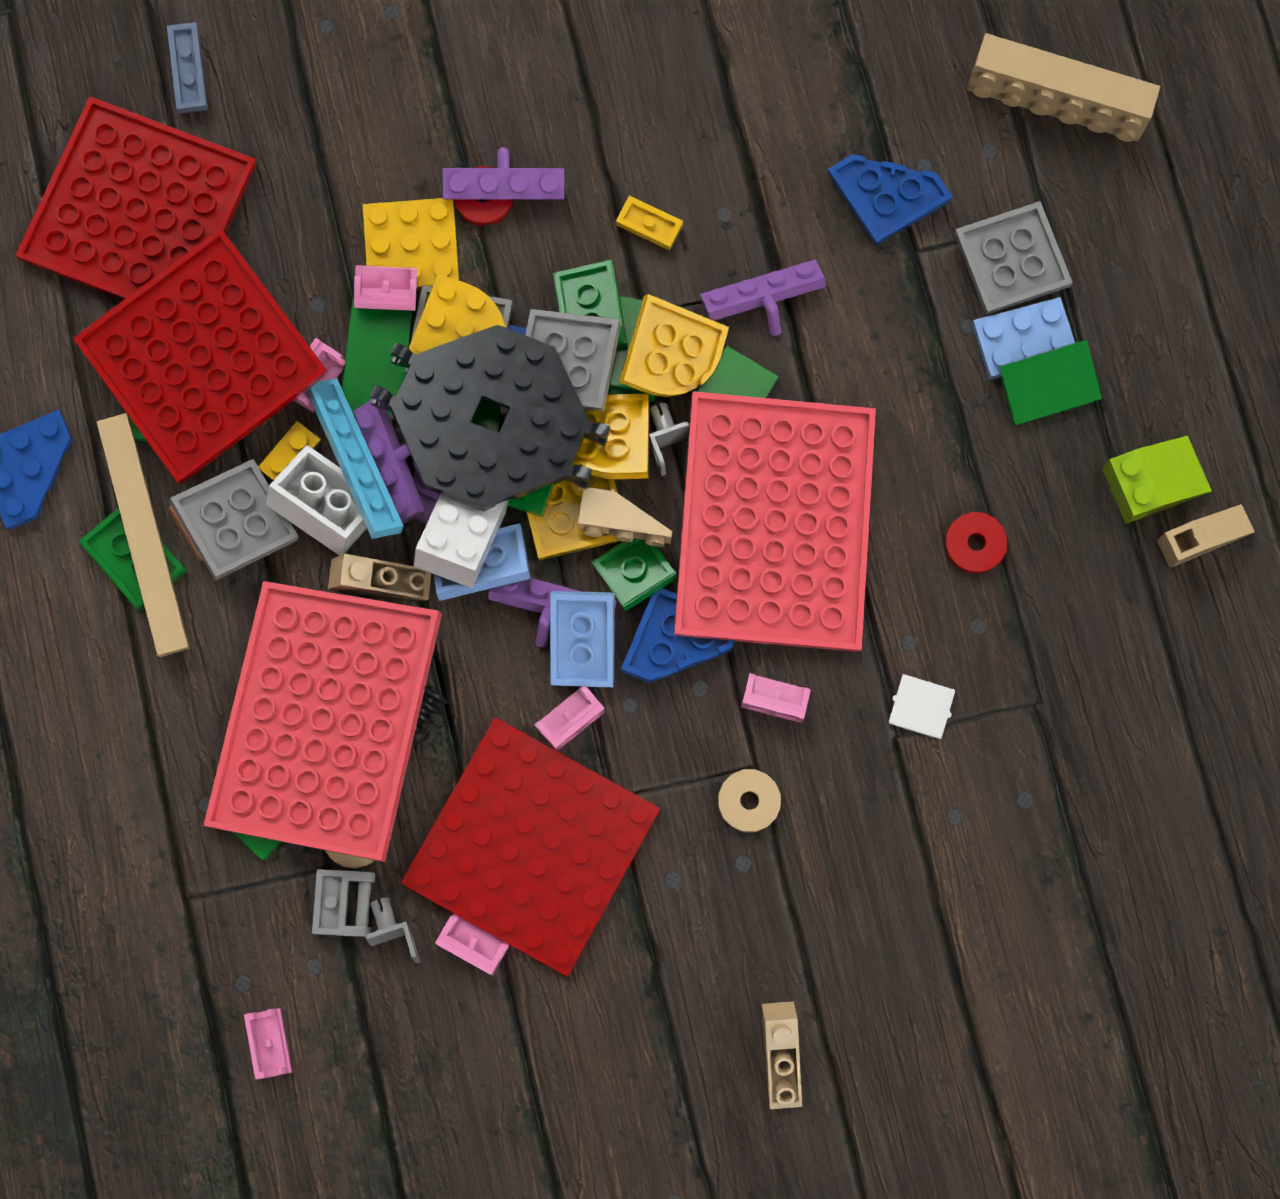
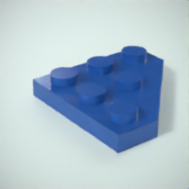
M856 154L850 155L827 170L828 176L875 246L951 202L953 196L936 172L912 170L906 168L907 166L887 161L882 163L865 159V156Z
M60 410L0 434V515L6 529L9 531L38 519L48 490H51L60 470L59 465L66 450H69L73 441Z
M662 588L652 594L620 672L650 684L730 652L735 640H716L713 638L705 639L674 635L677 594Z

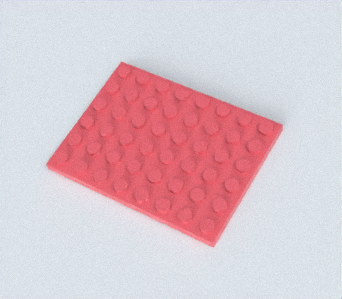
M692 392L674 635L860 652L862 650L876 408Z
M263 581L203 826L385 862L442 613L437 610Z

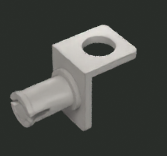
M659 403L660 413L657 405L649 409L657 432L649 434L650 448L660 474L664 476L666 475L665 462L659 448L688 439L690 425L688 422L674 425L667 403Z
M390 898L380 899L383 912L377 900L370 903L378 929L365 935L369 945L374 946L405 936L412 959L416 964L420 963L411 928L407 922L396 924Z

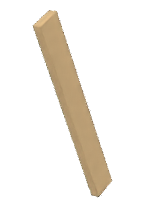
M125 413L96 421L157 656L163 657L190 649L129 416Z

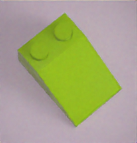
M1188 436L1142 447L1111 458L1102 468L1126 524L1212 492Z

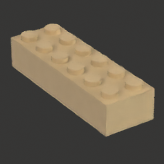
M985 33L967 90L981 98L991 97L1001 100L1007 106H1021L1030 109L1032 113L1037 115L1057 117L1066 124L1077 123L1087 126L1089 130L1096 133L1106 132L1116 135L1122 141L1138 142L1151 120L1161 86Z

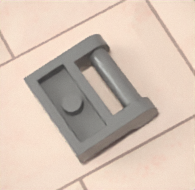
M317 869L312 934L365 937L366 934L371 933V927H368L371 883H375V873ZM349 882H359L355 926H346Z

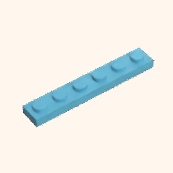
M338 379L318 381L306 390L371 538L401 533L403 523Z

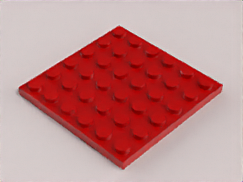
M89 96L15 256L20 261L124 300L219 228H222L225 233L227 232L257 165L256 159Z
M219 228L73 338L179 484L184 483L329 374L323 363L222 228Z
M495 717L401 884L568 977L657 817L660 808Z

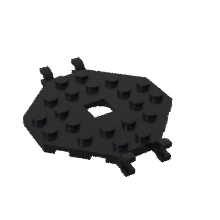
M500 325L489 327L418 354L412 353L407 347L395 342L391 351V356H393L391 363L408 368L409 370L397 396L392 395L387 389L375 385L371 393V398L373 399L371 405L392 412L425 489L478 510L486 511L494 508L496 504L534 493L538 488L551 483L555 485L566 480L581 488H587L591 479L592 469L581 465L573 466L574 460L584 438L605 447L611 426L600 422H589L554 346ZM488 400L510 410L500 433L471 423L481 401Z

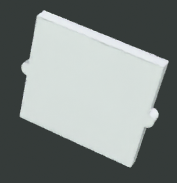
M903 674L897 695L892 697L894 705L888 724L941 740L947 718H950L952 715L949 711L955 690Z

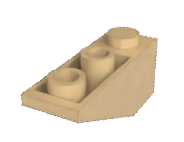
M590 487L583 489L578 519V530H583V534L591 537H602V534L615 535L614 539L623 542H632L633 538L646 540L645 543L647 545L663 547L664 543L671 544L672 531L617 492Z
M1242 504L1165 532L1157 542L1169 568H1172L1253 534L1255 531Z
M342 554L331 559L328 590L356 595L427 601L429 599L431 573L414 566Z
M794 1001L761 1004L770 1109L802 1107L798 1018Z

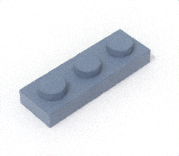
M197 22L167 26L178 114L208 110Z

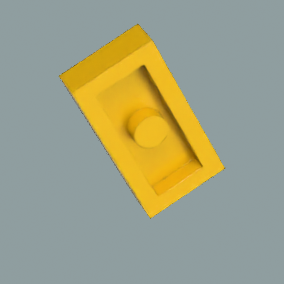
M629 195L616 220V226L670 251L683 226V221Z
M296 421L258 468L265 476L274 481L306 445L316 450L322 441Z

